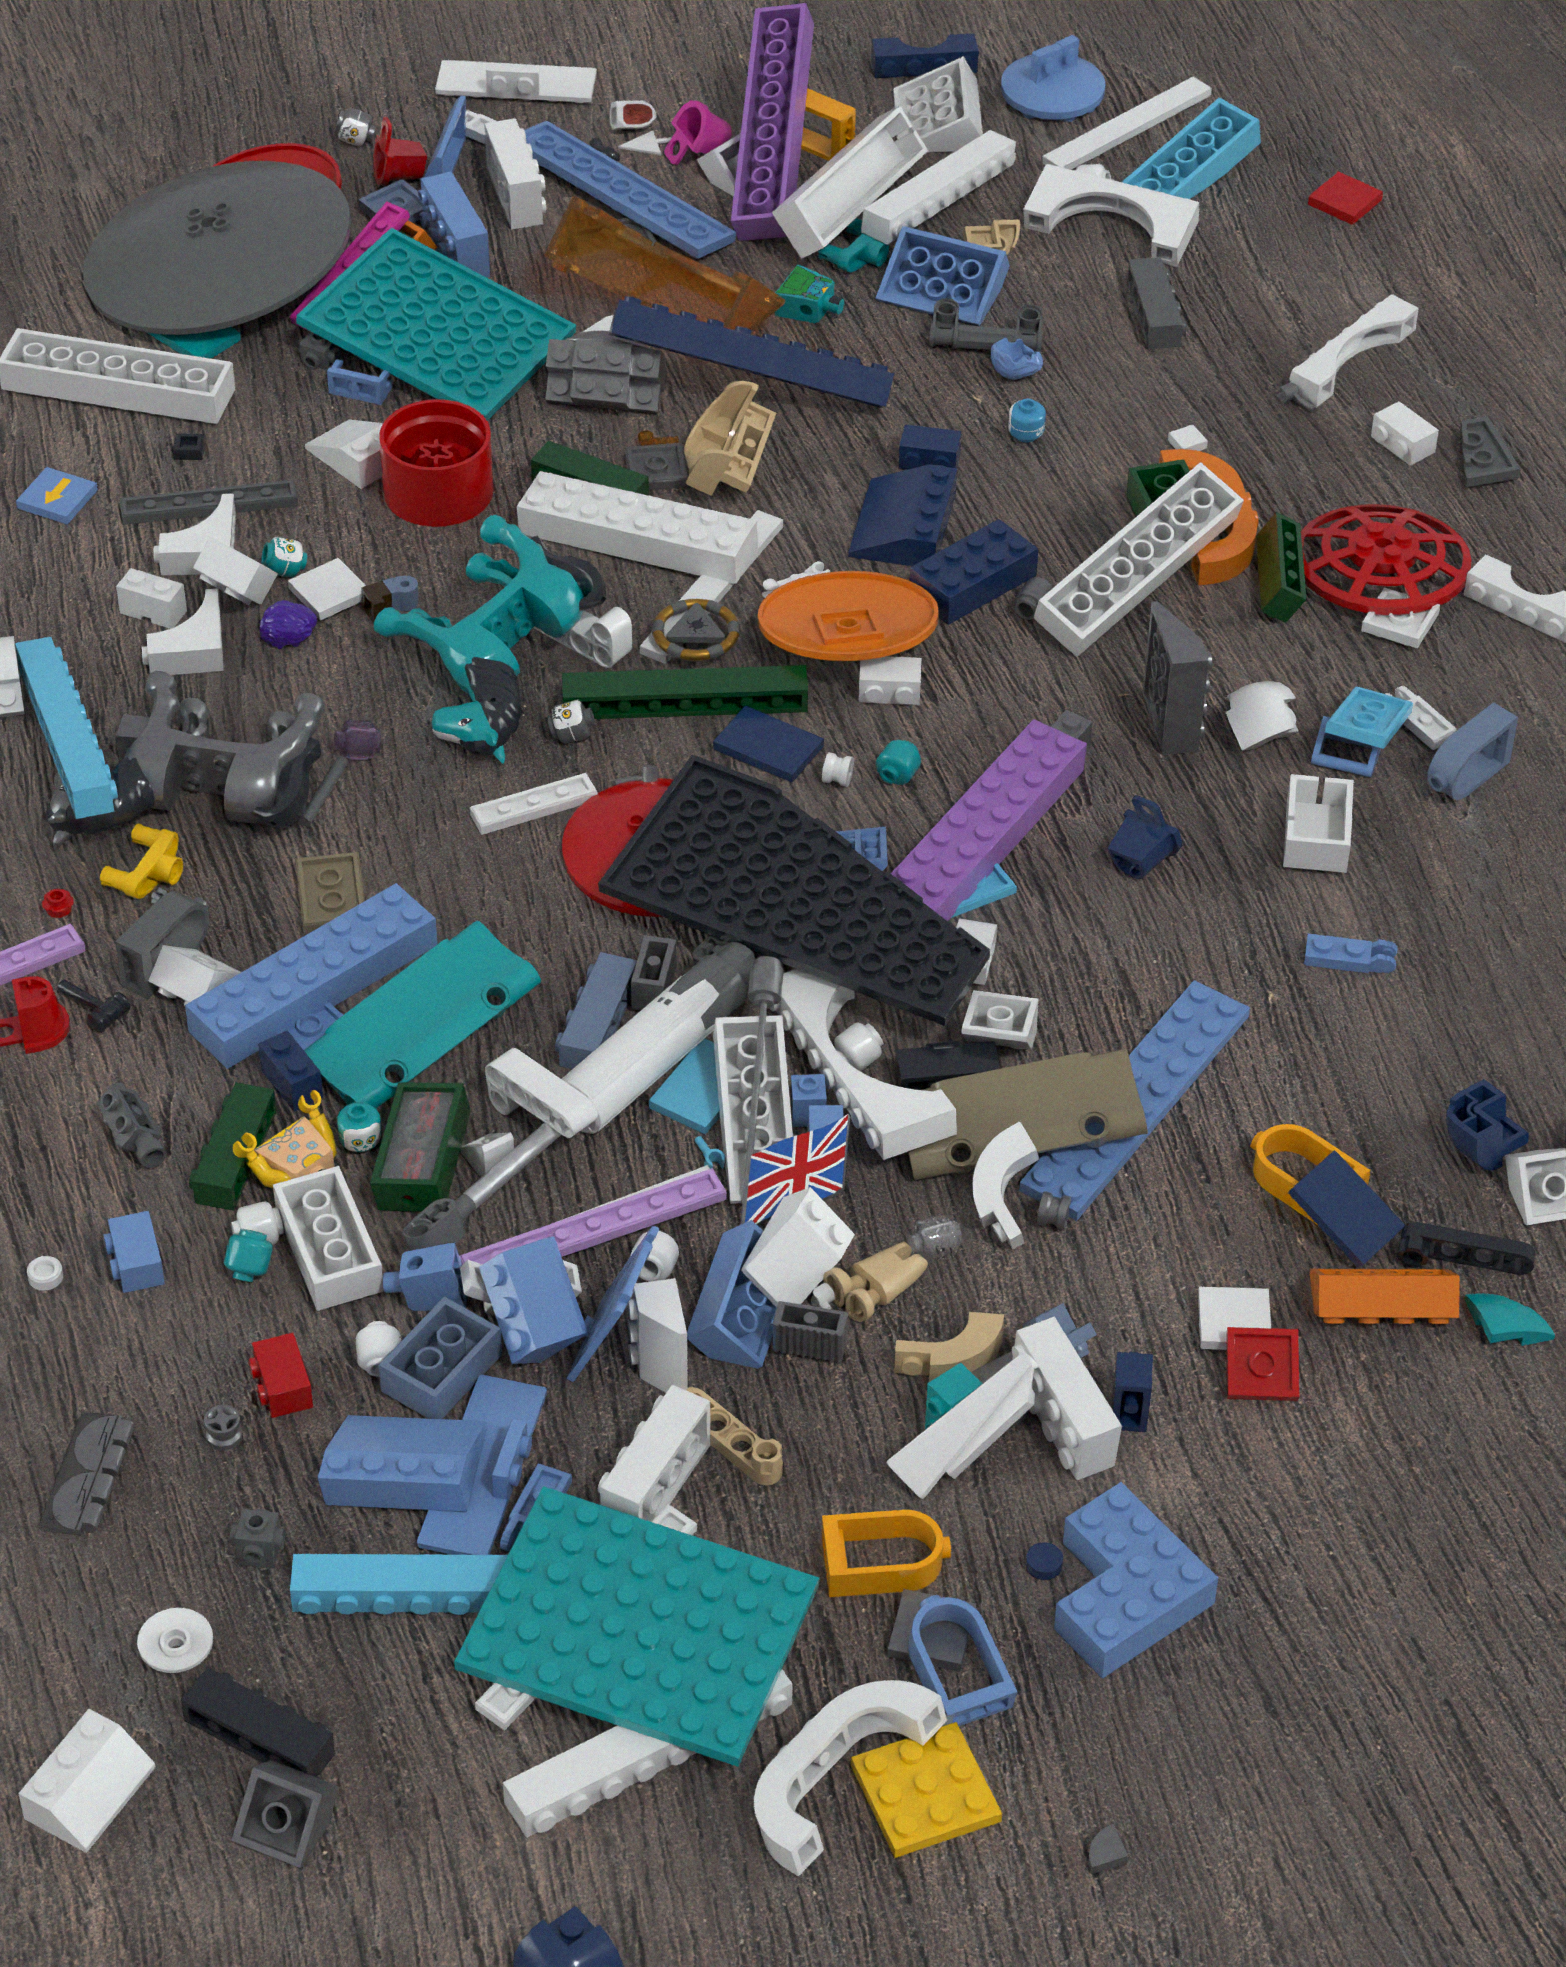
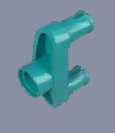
M855 218L847 226L846 231L859 237L848 248L842 249L827 244L824 248L818 250L819 259L832 262L839 269L847 272H854L867 263L879 267L882 266L887 259L889 245L862 233V220Z

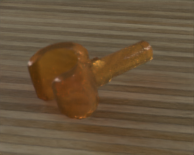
M649 430L638 433V440L641 446L679 442L678 436L654 438L653 432Z

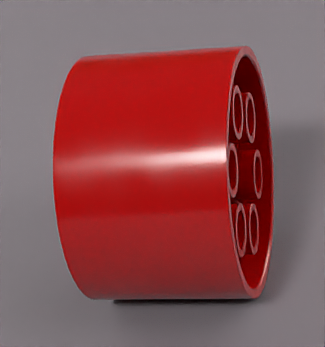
M434 399L414 402L401 407L384 421L379 433L383 493L387 506L395 515L413 524L443 527L466 522L479 515L489 505L494 491L491 431L487 420L480 412L460 402Z

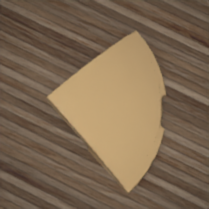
M993 220L991 226H965L962 232L964 241L1006 251L1007 255L1010 251H1013L1020 234V220Z

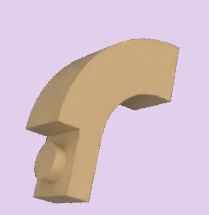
M969 1312L966 1328L955 1338L944 1342L896 1340L894 1373L912 1376L928 1375L930 1382L960 1362L972 1372L993 1361L1002 1344L1004 1314Z

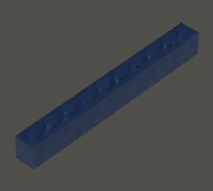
M625 296L624 300L619 299L616 302L608 335L870 406L884 408L887 405L894 378V373L887 372V366L872 363L871 367L860 364L861 360L855 357L844 356V360L833 357L834 352L817 348V352L806 350L807 345L790 341L789 345L778 342L779 337L763 333L762 338L751 335L752 330L740 326H735L734 330L724 328V322L714 319H708L707 323L696 320L697 315L680 311L679 315L668 312L669 308L666 306L653 304L652 308L641 305L642 300Z

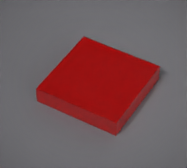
M1338 171L1309 195L1308 205L1353 225L1382 201L1383 191Z
M1227 1327V1399L1298 1401V1329Z

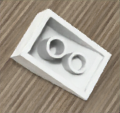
M349 419L306 443L305 449L362 489L382 477L379 433L383 423Z
M809 1187L783 1197L741 1271L776 1308L779 1301L801 1304L823 1280L824 1273L832 1269L839 1262L855 1234Z

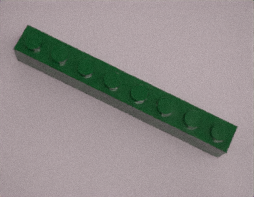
M806 665L562 673L563 704L579 700L585 709L589 707L592 709L594 719L737 715L744 706L764 714L808 712Z

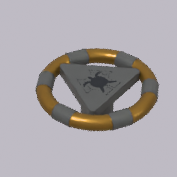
M685 599L669 604L658 613L652 624V636L656 644L668 655L680 660L704 661L722 656L735 645L740 636V624L734 613L720 603L707 599ZM705 610L721 616L727 622L728 635L726 638ZM687 611L665 637V622L670 617ZM684 643L685 648L678 646L676 644ZM708 643L716 644L714 646L708 647Z

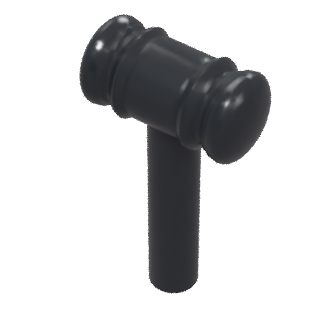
M65 979L58 984V991L93 1010V1012L87 1015V1021L91 1028L97 1032H104L106 1028L110 1027L115 1020L123 1016L131 1008L127 997L120 992H115L112 997H108L103 1002Z

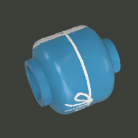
M1023 399L1014 403L1009 410L1008 430L1010 434L1021 442H1032L1041 437L1045 431V408L1033 399Z

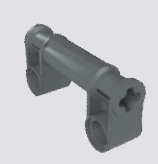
M940 299L934 305L929 347L947 345L952 346L953 349L991 350L994 343L1007 338L1009 342H1016L1017 339H1022L1024 345L1034 350V352H1040L1041 354L1043 312L1036 305L1028 304L1021 306L1018 310L1015 329L959 325V304L953 299Z

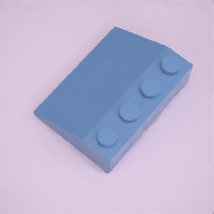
M902 226L876 295V301L933 315L935 303L940 299L949 298L959 304V322L980 326L1000 293L1010 267L1006 251Z
M348 1415L325 1449L318 1474V1481L325 1504L467 1512L488 1427L487 1421Z

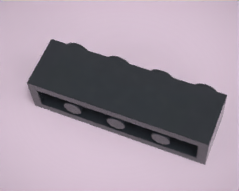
M207 1667L181 1699L185 1722L261 1763L273 1760L317 1778L335 1756L333 1733L320 1722L313 1723L301 1717L292 1707L287 1705L281 1706L269 1700L258 1689L250 1690L239 1684L228 1673H218Z

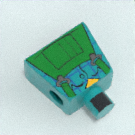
M797 265L775 292V316L818 323L827 311L840 315L844 308V299L834 296V281L801 265Z

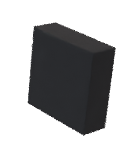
M177 433L173 448L174 460H203L205 434Z

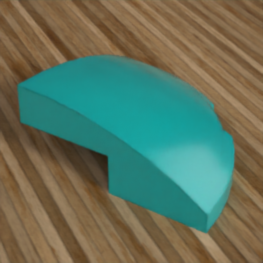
M1477 1293L1467 1294L1464 1297L1476 1326L1482 1325L1490 1343L1518 1338L1521 1346L1555 1339V1334L1549 1324L1528 1306H1524L1508 1297L1495 1294Z

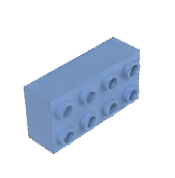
M452 171L421 178V190H418V198L423 212L419 213L420 223L423 229L427 228L430 238L437 245L438 252L489 278L488 232Z

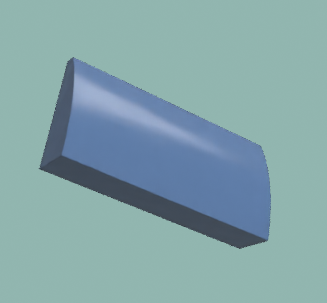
M461 95L454 103L424 178L451 171L452 173L454 172L466 141V96Z

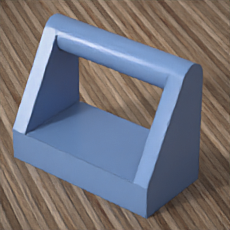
M1323 716L1311 764L1371 778L1381 748L1326 733V723L1330 717ZM1326 739L1371 748L1368 764L1321 754Z

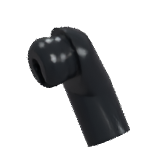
M593 138L590 141L589 145L619 162L620 154L618 151H614V148L603 146L602 140L599 138Z

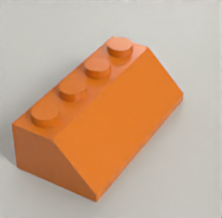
M1310 1269L1314 1314L1318 1317H1323L1324 1323H1345V1317H1358V1323L1376 1324L1380 1322V1317H1393V1323L1412 1324L1414 1323V1318H1428V1323L1448 1324L1449 1318H1459L1460 1276L1449 1269Z

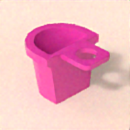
M697 100L689 101L681 107L671 122L676 132L667 144L664 154L674 165L680 163L689 147L693 152L707 154L731 139V126L725 120L711 113L708 106ZM677 142H680V150L674 156L673 148Z

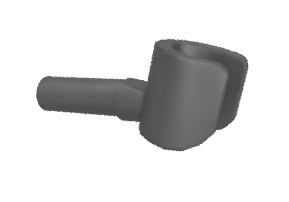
M1288 383L1279 387L1283 391L1277 395L1281 403L1293 400L1310 412L1315 410L1316 406L1299 395L1296 384Z
M644 765L641 768V775L615 779V783L617 785L630 781L655 782L658 778L659 768L658 766Z

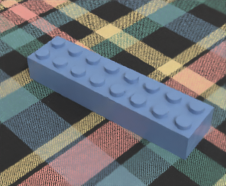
M395 883L186 1004L188 1031L228 1069L259 1051L258 1043L276 1036L281 1030L289 1031L296 1027V1022L310 1013L318 1014L325 1009L324 1005L327 1003H331L333 1006L339 1004L437 945L436 918Z

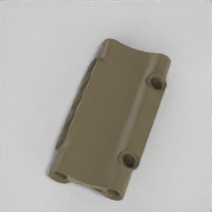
M1127 1049L1097 1055H1091L1088 1052L1076 1053L936 1082L930 1088L923 1089L922 1091L934 1092L941 1089L956 1108L957 1134L908 1151L914 1180L953 1172L957 1174L969 1173L976 1166L983 1150L992 1139L1018 1122H1021L1036 1147L1037 1153L1082 1144L1091 1148L1100 1147L1107 1141L1148 1134L1146 1118L1137 1091ZM1092 1122H1096L1102 1125L1104 1130L1099 1135H1091L1085 1130V1127ZM964 1149L971 1156L965 1162H957L952 1158V1155L956 1150Z

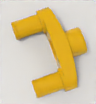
M139 823L136 824L131 833L132 842L150 847V849L135 870L129 873L107 865L100 874L101 885L123 891L125 895L136 899L145 897L160 882L175 885L183 871V860L180 857H176L179 843L178 833L167 829L158 830Z

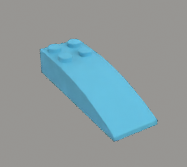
M1219 97L1123 180L1122 183L1191 199L1225 175L1261 143L1259 119Z

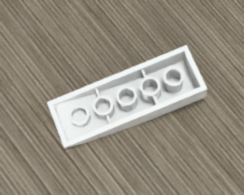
M782 1015L766 1016L754 1154L783 1139L793 1137ZM759 1016L721 1017L715 1019L713 1040L730 1204L742 1203Z

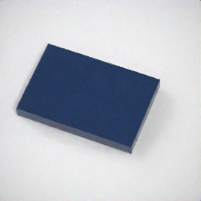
M747 706L742 708L713 741L714 750L792 783L824 747V738Z
M1335 1150L1288 1192L1358 1269L1402 1230L1405 1225Z

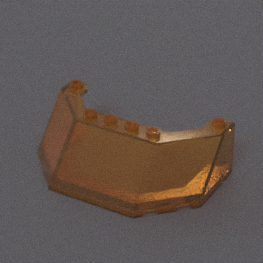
M574 195L544 254L546 258L553 261L551 267L565 274L569 270L619 296L621 300H624L625 296L642 300L641 305L652 308L653 304L663 305L669 308V313L679 315L680 311L697 315L696 320L706 323L708 319L724 322V328L732 330L735 329V326H740L753 331L782 307L785 299L742 272L735 271L731 278L658 242L651 246L652 241L643 237L641 233L627 227L602 209L590 206L585 200Z

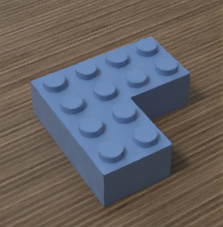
M1122 1482L1065 1518L1063 1545L1096 1578L1056 1603L1054 1630L1102 1679L1215 1604L1218 1577Z

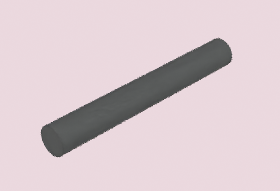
M338 756L307 805L304 814L299 819L301 825L308 827L312 823L348 765V760L345 757Z

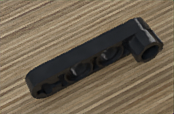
M1411 1222L1404 1225L1397 1253L1398 1260L1402 1261L1404 1266L1409 1268H1418L1420 1265H1426L1428 1259L1431 1258L1516 1275L1530 1273L1534 1268L1536 1251L1533 1246L1525 1242L1420 1222ZM1443 1243H1453L1459 1247L1450 1248L1444 1246ZM1478 1249H1486V1250H1489V1251H1491V1252H1493V1253H1492V1254H1482V1253H1479L1477 1250H1478Z

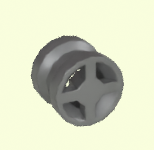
M1044 1191L1040 1201L1037 1225L1045 1226L1049 1223L1054 1224L1057 1229L1065 1230L1069 1217L1071 1196L1064 1195L1059 1198L1054 1197L1051 1192Z
M217 1405L207 1411L204 1416V1425L208 1444L220 1451L235 1448L242 1439L238 1411L229 1405Z

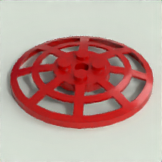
M1383 504L1347 506L1318 516L1301 530L1302 549L1306 537H1322V557L1307 563L1303 551L1305 584L1320 597L1350 610L1364 613L1375 612V614L1389 615V613L1404 615L1410 614L1411 611L1413 613L1426 611L1437 604L1447 603L1457 596L1465 587L1467 573L1471 570V555L1463 538L1444 522L1409 508ZM1370 517H1385L1395 520L1392 523L1374 522ZM1342 518L1333 523L1329 528H1318L1332 520ZM1355 520L1362 525L1354 531L1339 529L1343 525ZM1408 522L1421 528L1426 533L1413 534L1404 526ZM1431 527H1433V528L1439 530V531L1442 532L1443 534L1437 533V532H1436L1434 529H1432ZM1331 538L1348 539V547L1333 552L1330 544ZM1434 542L1437 549L1436 556L1419 550V543ZM1444 542L1455 543L1463 554L1460 570L1444 561L1446 553ZM1349 557L1361 569L1356 571L1346 566L1340 560ZM1417 560L1429 564L1424 569L1413 574L1408 570ZM1329 564L1340 574L1353 579L1354 582L1349 592H1346L1327 583L1314 571ZM1438 570L1454 578L1441 589L1422 596L1416 586L1417 582L1429 578ZM1373 572L1383 574L1397 573L1398 576L1382 577L1374 576L1371 574ZM1366 584L1377 586L1403 585L1409 598L1377 599L1364 597L1361 594Z

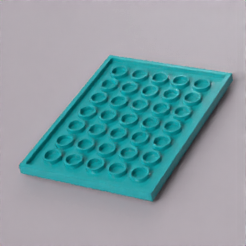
M390 228L298 313L296 318V324L380 369L389 371L395 377L437 399L460 402L476 409L487 421L546 363L549 339L565 340L572 337L576 332V324L393 228Z
M543 1486L454 1661V1666L457 1671L509 1687L521 1693H526L530 1696L739 1767L819 1587V1577Z

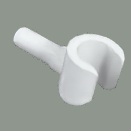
M827 1283L816 1287L811 1298L812 1306L831 1309L829 1303L835 1300L832 1288Z

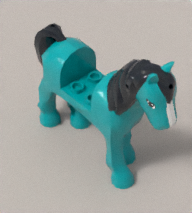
M496 514L490 515L483 522L480 528V537L491 545L502 544L513 550L519 557L520 567L519 569L513 567L505 559L493 560L490 556L481 552L476 553L470 558L466 566V576L477 584L491 582L503 585L505 588L453 626L447 617H431L421 608L412 609L407 614H401L398 610L388 607L378 613L374 621V631L386 638L399 635L417 638L430 645L440 654L445 667L459 688L468 693L473 702L436 710L432 716L431 723L434 734L439 739L455 742L478 757L494 755L501 763H504L505 752L503 745L508 741L511 734L516 732L523 712L520 689L517 684L520 667L510 648L522 637L526 636L534 627L554 638H561L581 619L584 610L597 607L605 602L606 584L597 568L588 561L573 556L551 554L539 536L529 538L518 526L508 524L504 518Z

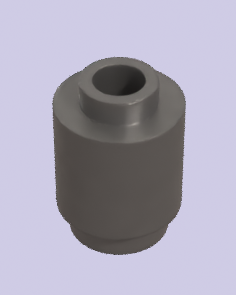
M1040 577L1030 578L1015 599L1016 613L1023 619H1034L1038 601L1053 589L1051 584Z

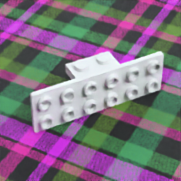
M442 60L435 89L436 94L446 96L462 95L474 98L496 97L498 99L515 98L523 100H548L550 102L570 101L589 103L592 101L597 73L596 68Z

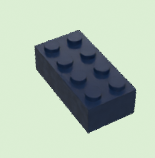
M998 519L910 567L909 581L923 587L934 597L938 605L939 619L949 625L1023 584L1030 578L1037 576L1039 549Z

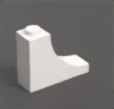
M222 494L216 510L199 524L181 531L160 533L159 546H154L153 554L154 563H160L161 575L202 574L193 567L210 536L234 549L236 524L234 494Z
M217 588L205 589V597L201 607L184 623L165 631L147 634V646L142 647L143 665L149 664L150 673L162 671L169 675L224 671Z

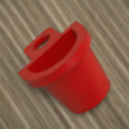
M383 117L380 135H376L373 155V172L376 184L378 186H386L390 181L421 179L424 175L427 155L420 142L391 138L392 124L388 117Z
M38 976L12 979L18 1016L0 1019V1028L10 1027L14 1030L10 1036L0 1037V1047L24 1043L25 1053L30 1054L57 1046L66 1038L70 1031V1018L65 1007L59 1004L50 982Z

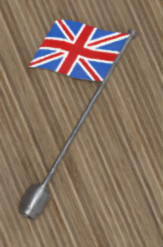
M769 956L755 959L754 965L750 969L748 999L760 1008L740 1225L750 1220L758 1226L769 1221L785 1196L811 1187L823 1201H826L842 1192L845 1185L850 1123L849 1114L823 1128L783 1139L754 1154L767 1008H771L781 1001L784 973L781 962Z

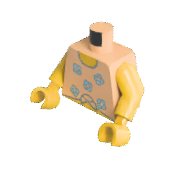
M312 1090L310 1092L314 1105H308L303 1095L298 1101L299 1109L310 1115L311 1118L309 1120L303 1116L257 1148L256 1138L251 1133H245L241 1137L247 1148L243 1147L238 1140L233 1144L234 1155L240 1158L246 1157L249 1160L247 1165L265 1187L273 1188V1184L334 1167V1157L337 1153L334 1135L324 1113L320 1114L318 1110L321 1096L317 1091Z

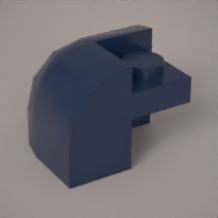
M1485 1079L1450 1098V1105L1446 1111V1125L1450 1140L1458 1150L1483 1169L1496 1170L1503 1167V1156L1529 1143V1132L1506 1116V1095Z
M576 1906L550 1924H547L544 1919L539 1922L522 1939L513 1958V1967H624L621 1957L608 1934L600 1924L594 1927Z

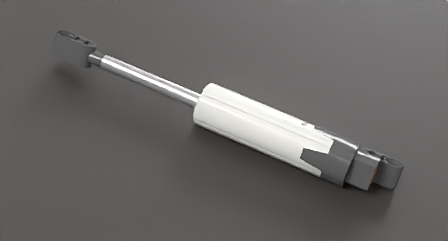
M712 935L708 937L692 953L695 966L683 976H680L562 1078L563 1081L588 1097L597 1110L598 1118L581 1130L582 1132L594 1134L600 1131L714 1031L716 1018L729 1017L745 1003L749 990L750 969L755 962L754 954L749 948L737 942L729 943ZM543 1123L456 1200L443 1198L431 1203L403 1229V1235L409 1251L448 1243L456 1244L466 1233L462 1221L562 1134L546 1123Z

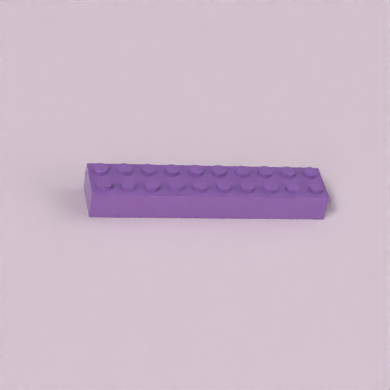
M806 3L755 8L731 223L739 241L787 237L772 212L797 190L814 22Z
M1033 719L891 874L923 898V903L949 921L955 914L959 904L976 891L977 884L985 875L987 878L993 872L994 865L996 863L1000 864L1084 771L1087 743Z

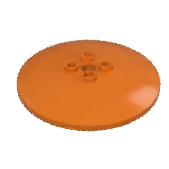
M867 571L827 572L796 579L773 590L765 597L758 609L759 629L771 643L800 656L830 661L869 660L903 652L927 639L935 630L939 620L937 602L923 587L897 576Z

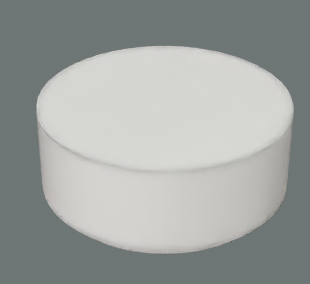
M41 1256L31 1261L27 1267L30 1285L42 1291L57 1287L63 1279L60 1261L51 1256Z

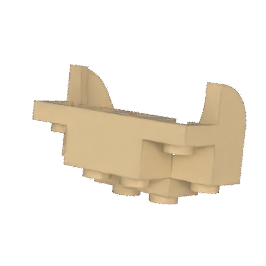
M735 381L728 384L723 392L700 416L688 435L684 446V454L689 469V475L685 484L712 496L719 481L747 493L776 415L775 412L752 402L759 385L747 381Z

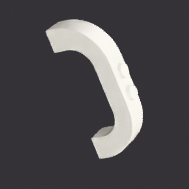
M885 1680L863 1684L842 1693L830 1701L813 1719L804 1725L803 1729L788 1745L780 1749L758 1781L754 1795V1809L765 1846L781 1866L799 1876L824 1850L817 1825L795 1812L799 1801L857 1741L865 1736L877 1732H896L924 1745L947 1721L941 1696L921 1685L906 1681Z

